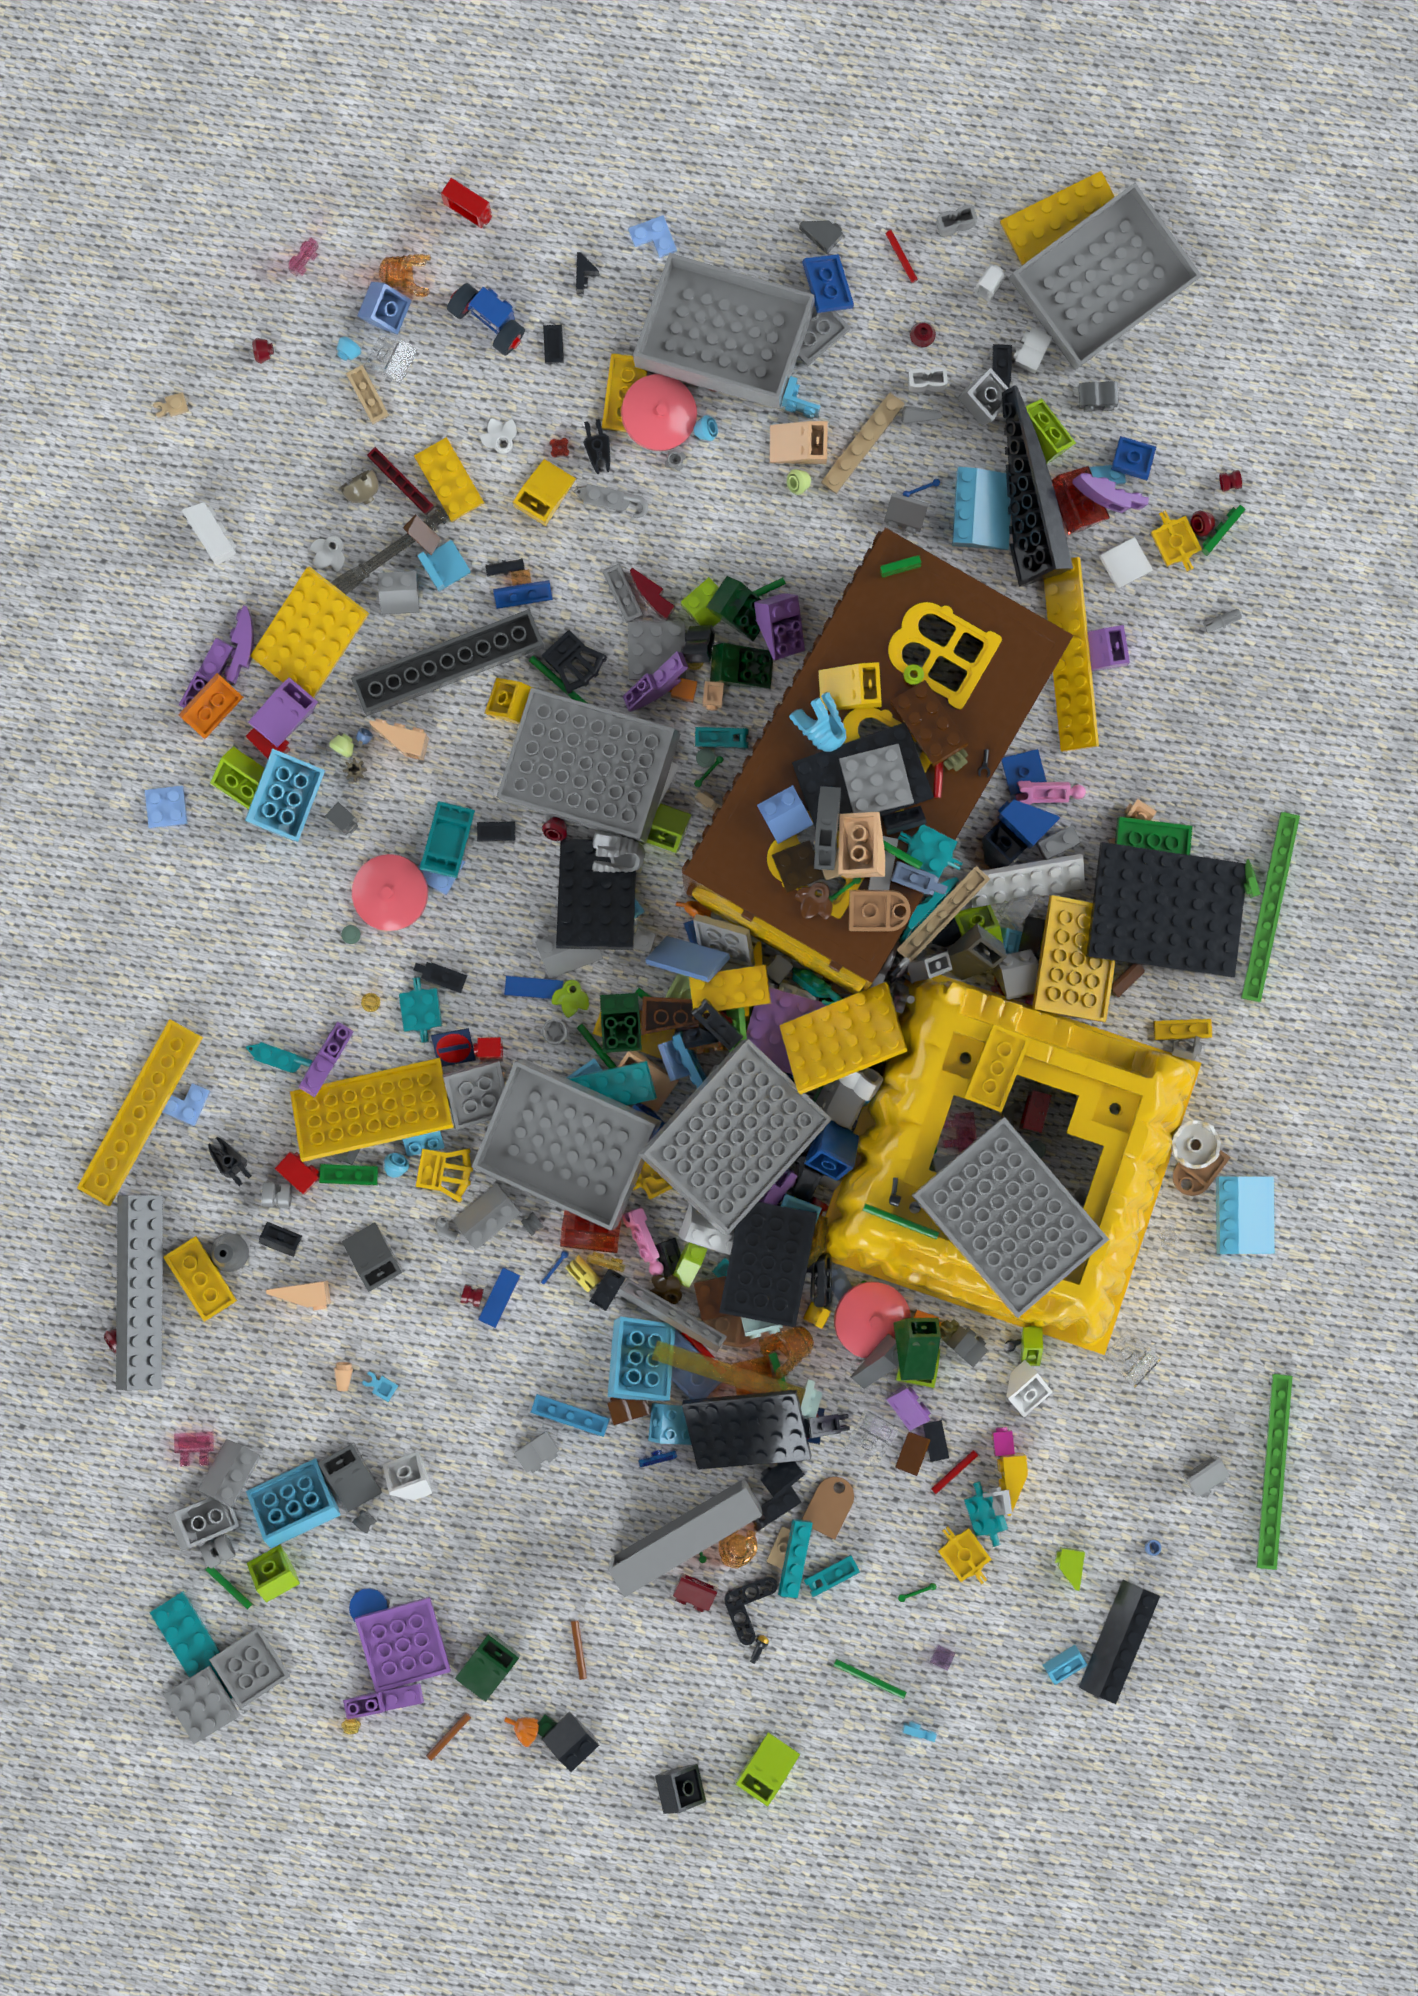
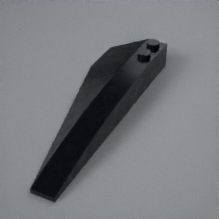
M1014 385L1002 392L1003 418H1006L1004 436H1007L1005 455H1008V464L1006 465L1007 496L1010 497L1011 502L1008 507V515H1011L1012 526H1009V534H1012L1013 543L1010 544V551L1018 585L1022 587L1060 575L1072 569L1073 565L1046 460L1017 385Z

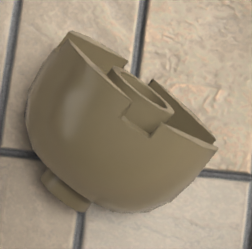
M373 469L352 478L353 480L349 482V485L344 483L340 487L341 492L348 501L356 504L363 502L366 505L374 500L373 496L378 491L379 481Z

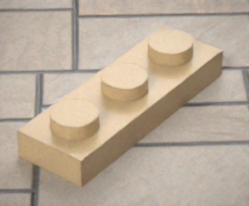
M361 365L347 372L346 375L372 425L389 417L364 366Z

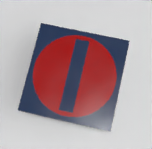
M469 1028L431 1035L436 1058H440L442 1067L476 1061Z

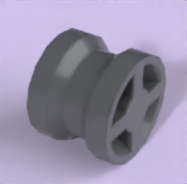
M534 1212L530 1213L527 1219L521 1220V1223L531 1236L535 1234L536 1230L544 1227Z
M362 1509L359 1512V1517L355 1518L352 1523L367 1534L370 1531V1526L374 1525L377 1520Z

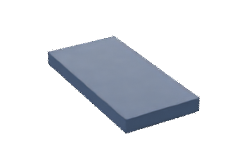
M666 936L645 960L648 965L709 982L726 964L730 956L726 952Z
M675 1329L671 1380L690 1399L706 1398L725 1378Z

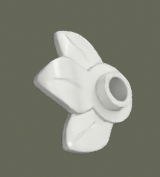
M490 419L488 433L482 434L480 439L487 448H495L498 453L506 454L513 447L512 440L517 434L516 425L512 419L507 421L504 426L497 420ZM506 442L507 446L502 448L500 447V443Z
M330 536L327 539H317L312 543L310 549L317 553L314 560L317 569L331 565L336 572L341 570L345 557L342 553L343 542L339 537ZM332 542L336 544L335 549H332L330 546Z

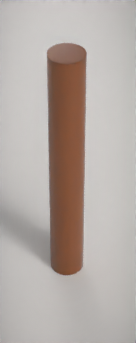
M575 1620L571 1621L579 1680L587 1679L579 1622Z
M465 1713L426 1757L432 1761L471 1719V1716Z

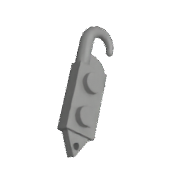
M591 484L574 490V493L583 500L584 504L624 511L628 508L630 501L640 503L642 511L639 514H634V518L643 517L648 511L647 501L639 495Z

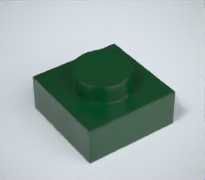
M544 1714L538 1722L537 1734L543 1737L557 1722Z

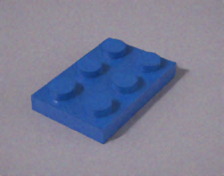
M839 254L804 258L802 264L811 294H814L817 313L852 309L854 303Z

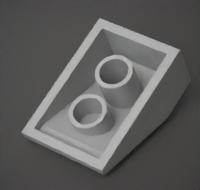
M211 1497L167 1515L181 1551L240 1527L233 1508L231 1509Z

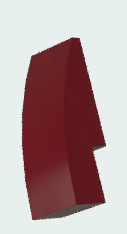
M631 568V577L642 598L660 617L667 621L675 610V605L661 597L664 592L662 587L634 568Z

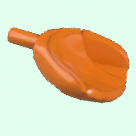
M699 901L676 902L675 904L678 907H684L685 911L693 918L696 914L711 917L712 911L703 906Z
M505 1717L504 1722L515 1726L514 1731L520 1743L525 1747H529L536 1739L539 1726L537 1724L538 1720L522 1717L515 1721Z

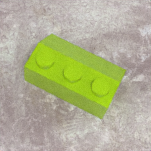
M1042 398L1026 406L1046 464L1052 462L1076 444Z
M233 746L221 757L210 783L249 809L265 768Z

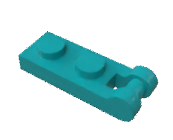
M695 727V747L748 748L747 735H749V729ZM733 735H739V741H733Z
M849 1555L805 1578L804 1582L809 1586L811 1596L815 1597L860 1573V1570L852 1555ZM818 1579H820L823 1584L820 1587H818L815 1582Z

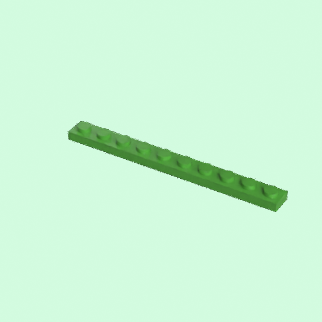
M1280 812L1241 999L1259 1003L1262 999L1298 829L1299 815Z
M1272 1374L1256 1568L1277 1570L1293 1378L1291 1375Z

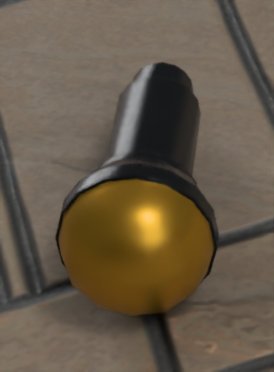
M759 1635L756 1638V1647L751 1656V1663L755 1664L762 1650L768 1646L769 1640L766 1636Z

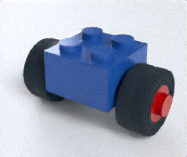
M469 283L463 284L452 294L447 310L458 319H462L471 310L472 315L497 334L492 346L502 355H508L519 346L525 333V328L515 321L512 305L506 300L502 302L498 299V294L491 288L487 290L485 287H482L478 291Z

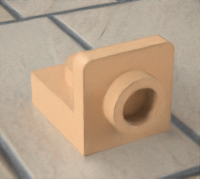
M705 681L703 706L707 710L717 711L718 708H722L724 683Z
M1139 799L1133 805L1130 803L1124 811L1126 814L1125 818L1131 817L1133 819L1150 821L1157 812Z

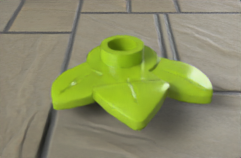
M567 980L561 989L554 992L552 1004L561 1005L564 1015L570 1018L577 1012L578 1008L588 1010L589 998L585 992L581 991V985L578 981ZM571 986L575 987V991L573 993L569 991V988Z

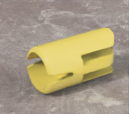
M577 1255L570 1262V1265L568 1264L565 1267L586 1292H590L601 1282V1278L580 1255Z

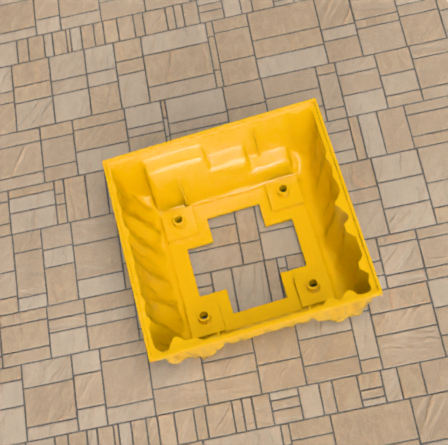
M943 975L927 980L915 981L913 984L905 978L903 985L909 987V994L915 1000L913 1003L906 1001L904 1011L902 1013L896 1012L907 1052L886 1060L882 1077L883 1081L876 1095L861 1109L853 1132L859 1136L855 1166L843 1176L842 1182L832 1194L812 1256L819 1257L820 1253H829L833 1263L1020 1327L1036 1326L1042 1328L1044 1335L1105 1355L1172 1154V1136L1182 1124L1202 1063L1173 1056L1170 1052L1058 1014L1033 1010L1032 1005L1014 999L1007 1000L1005 996ZM993 1024L1031 1038L1017 1075L1078 1095L1066 1133L1104 1146L1083 1209L1109 1240L1019 1318L1013 1315L921 1206L917 1213H912L909 1209L912 1202H917L912 1197V1194L937 1174L930 1171L929 1167L953 1096L965 1097ZM962 1053L969 1054V1063L964 1064L960 1061ZM1113 1103L1119 1106V1112L1116 1115L1112 1114L1109 1109ZM893 1178H898L896 1195L901 1196L898 1207L889 1203ZM866 1203L939 1232L937 1240L864 1212L862 1211L864 1204Z

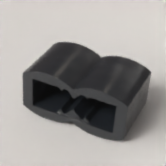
M712 625L689 626L688 632L685 633L686 644L682 647V653L687 663L711 661L712 648L715 641V632Z

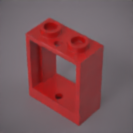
M451 177L441 192L444 205L480 228L484 224L488 225L492 219L490 203Z
M1034 1090L1028 1092L1019 1129L1036 1134L1042 1133L1052 1095Z

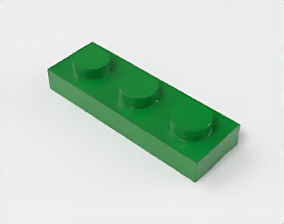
M1239 505L1237 509L1233 507L1226 515L1228 520L1225 523L1222 521L1214 529L1217 533L1213 538L1209 536L1202 544L1204 549L1201 552L1206 556L1210 554L1246 510L1243 506Z
M320 1164L319 1183L378 1186L379 1166Z

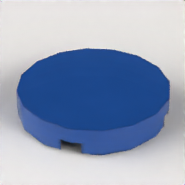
M364 1588L356 1592L349 1605L350 1615L354 1622L355 1617L388 1608V1602L384 1594L373 1588Z

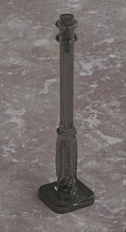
M443 508L441 510L435 509V514L430 517L425 516V521L423 522L433 531H436L437 526L441 523H447L446 519L449 516ZM406 533L364 564L359 563L357 567L348 570L331 583L344 594H348L365 578L370 577L371 572L414 543L415 540Z

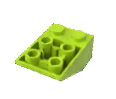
M768 1732L735 1780V1785L768 1807L800 1754Z

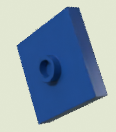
M1120 436L1111 470L1147 481L1156 446Z
M1038 749L1004 757L1001 760L1010 796L1023 793L1017 785L1018 781H1031V783L1047 782Z

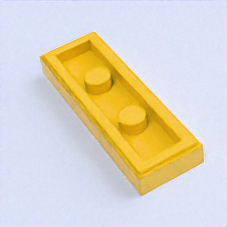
M1211 1019L1153 1021L1154 1040L1195 1039V1036L1212 1038Z

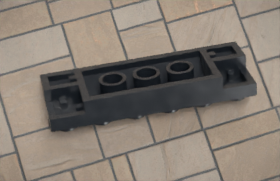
M1124 1579L1122 1580L1079 1688L1113 1704L1117 1703L1160 1595Z

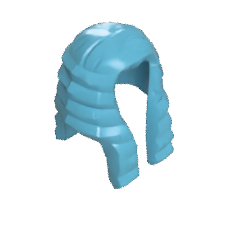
M825 692L821 697L830 711V715H828V711L821 699L816 698L811 702V705L818 720L811 719L802 709L795 710L789 717L794 725H797L799 730H802L803 734L813 741L814 746L825 752H832L839 748L846 740V729L844 728V723L841 722V718L838 716L837 705L834 703L830 693Z

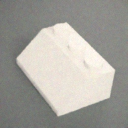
M203 502L182 510L217 566L236 554L234 550L236 548L235 543L231 537L227 539L224 533L227 530L221 521L217 523L214 517L217 514L211 505L207 507Z
M689 1204L678 1236L684 1241L730 1255L735 1228L729 1234H722Z

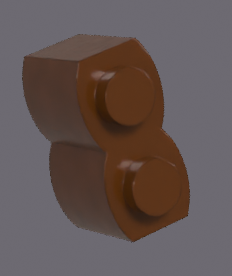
M611 1397L610 1402H607L614 1425L651 1414L647 1400Z

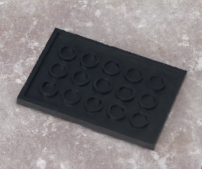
M905 723L842 744L832 752L822 751L792 762L815 829L820 786L841 787L839 814L853 813L839 761L840 758L899 744L914 803L879 812L880 817L934 798L911 733Z
M561 840L556 948L633 950L636 870L626 873L623 871H616L614 873L593 871L594 861L611 863L610 857L596 856L593 840Z
M760 1201L755 1204L735 1228L719 1313L796 1328L818 1213Z
M797 1390L683 1400L682 1402L698 1470L811 1460L812 1455Z

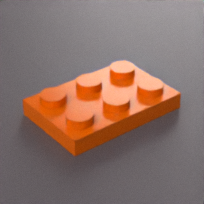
M216 673L178 715L199 735L206 739L244 697Z

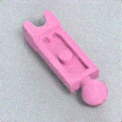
M1018 781L1017 785L1020 791L1024 793L1016 794L1015 798L1017 801L1032 805V803L1069 802V796L1075 799H1082L1086 791L1079 784L1071 788L1069 782L1031 783V781Z
M640 1207L623 1214L624 1223L632 1231V1237L639 1247L640 1256L644 1259V1262L650 1263V1274L661 1275L664 1267L661 1262L656 1260L660 1256L645 1223L647 1217L643 1208Z

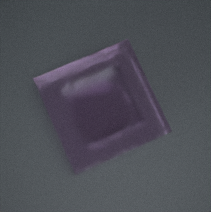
M937 1644L930 1663L948 1671L956 1652Z

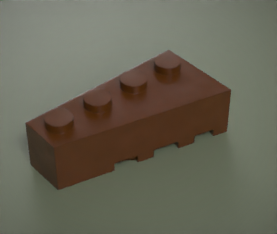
M643 997L641 1035L699 1024L698 1020L691 1013L693 1010L692 999ZM704 1013L703 1015L707 1018L710 1013Z

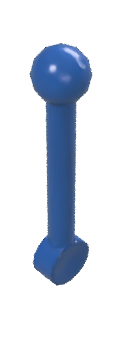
M934 479L932 483L911 491H904L903 496L909 497L911 494L929 487H938L940 480Z
M563 1251L561 1253V1257L559 1258V1260L552 1267V1269L549 1271L546 1277L542 1280L541 1283L543 1285L547 1282V1280L557 1269V1267L560 1265L563 1259L568 1257L569 1254L567 1251Z

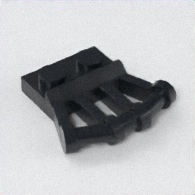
M570 630L542 654V658L560 675L567 694H571L573 690L580 687H586L593 677L596 678L599 675L598 672L603 662H606L608 658L605 654L586 647ZM585 653L592 657H595L596 661L594 665L592 666L580 654ZM575 659L588 670L584 676L571 664ZM567 668L578 680L569 684L563 670Z

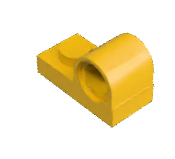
M811 1301L803 1319L823 1329L832 1311L824 1307L818 1308Z

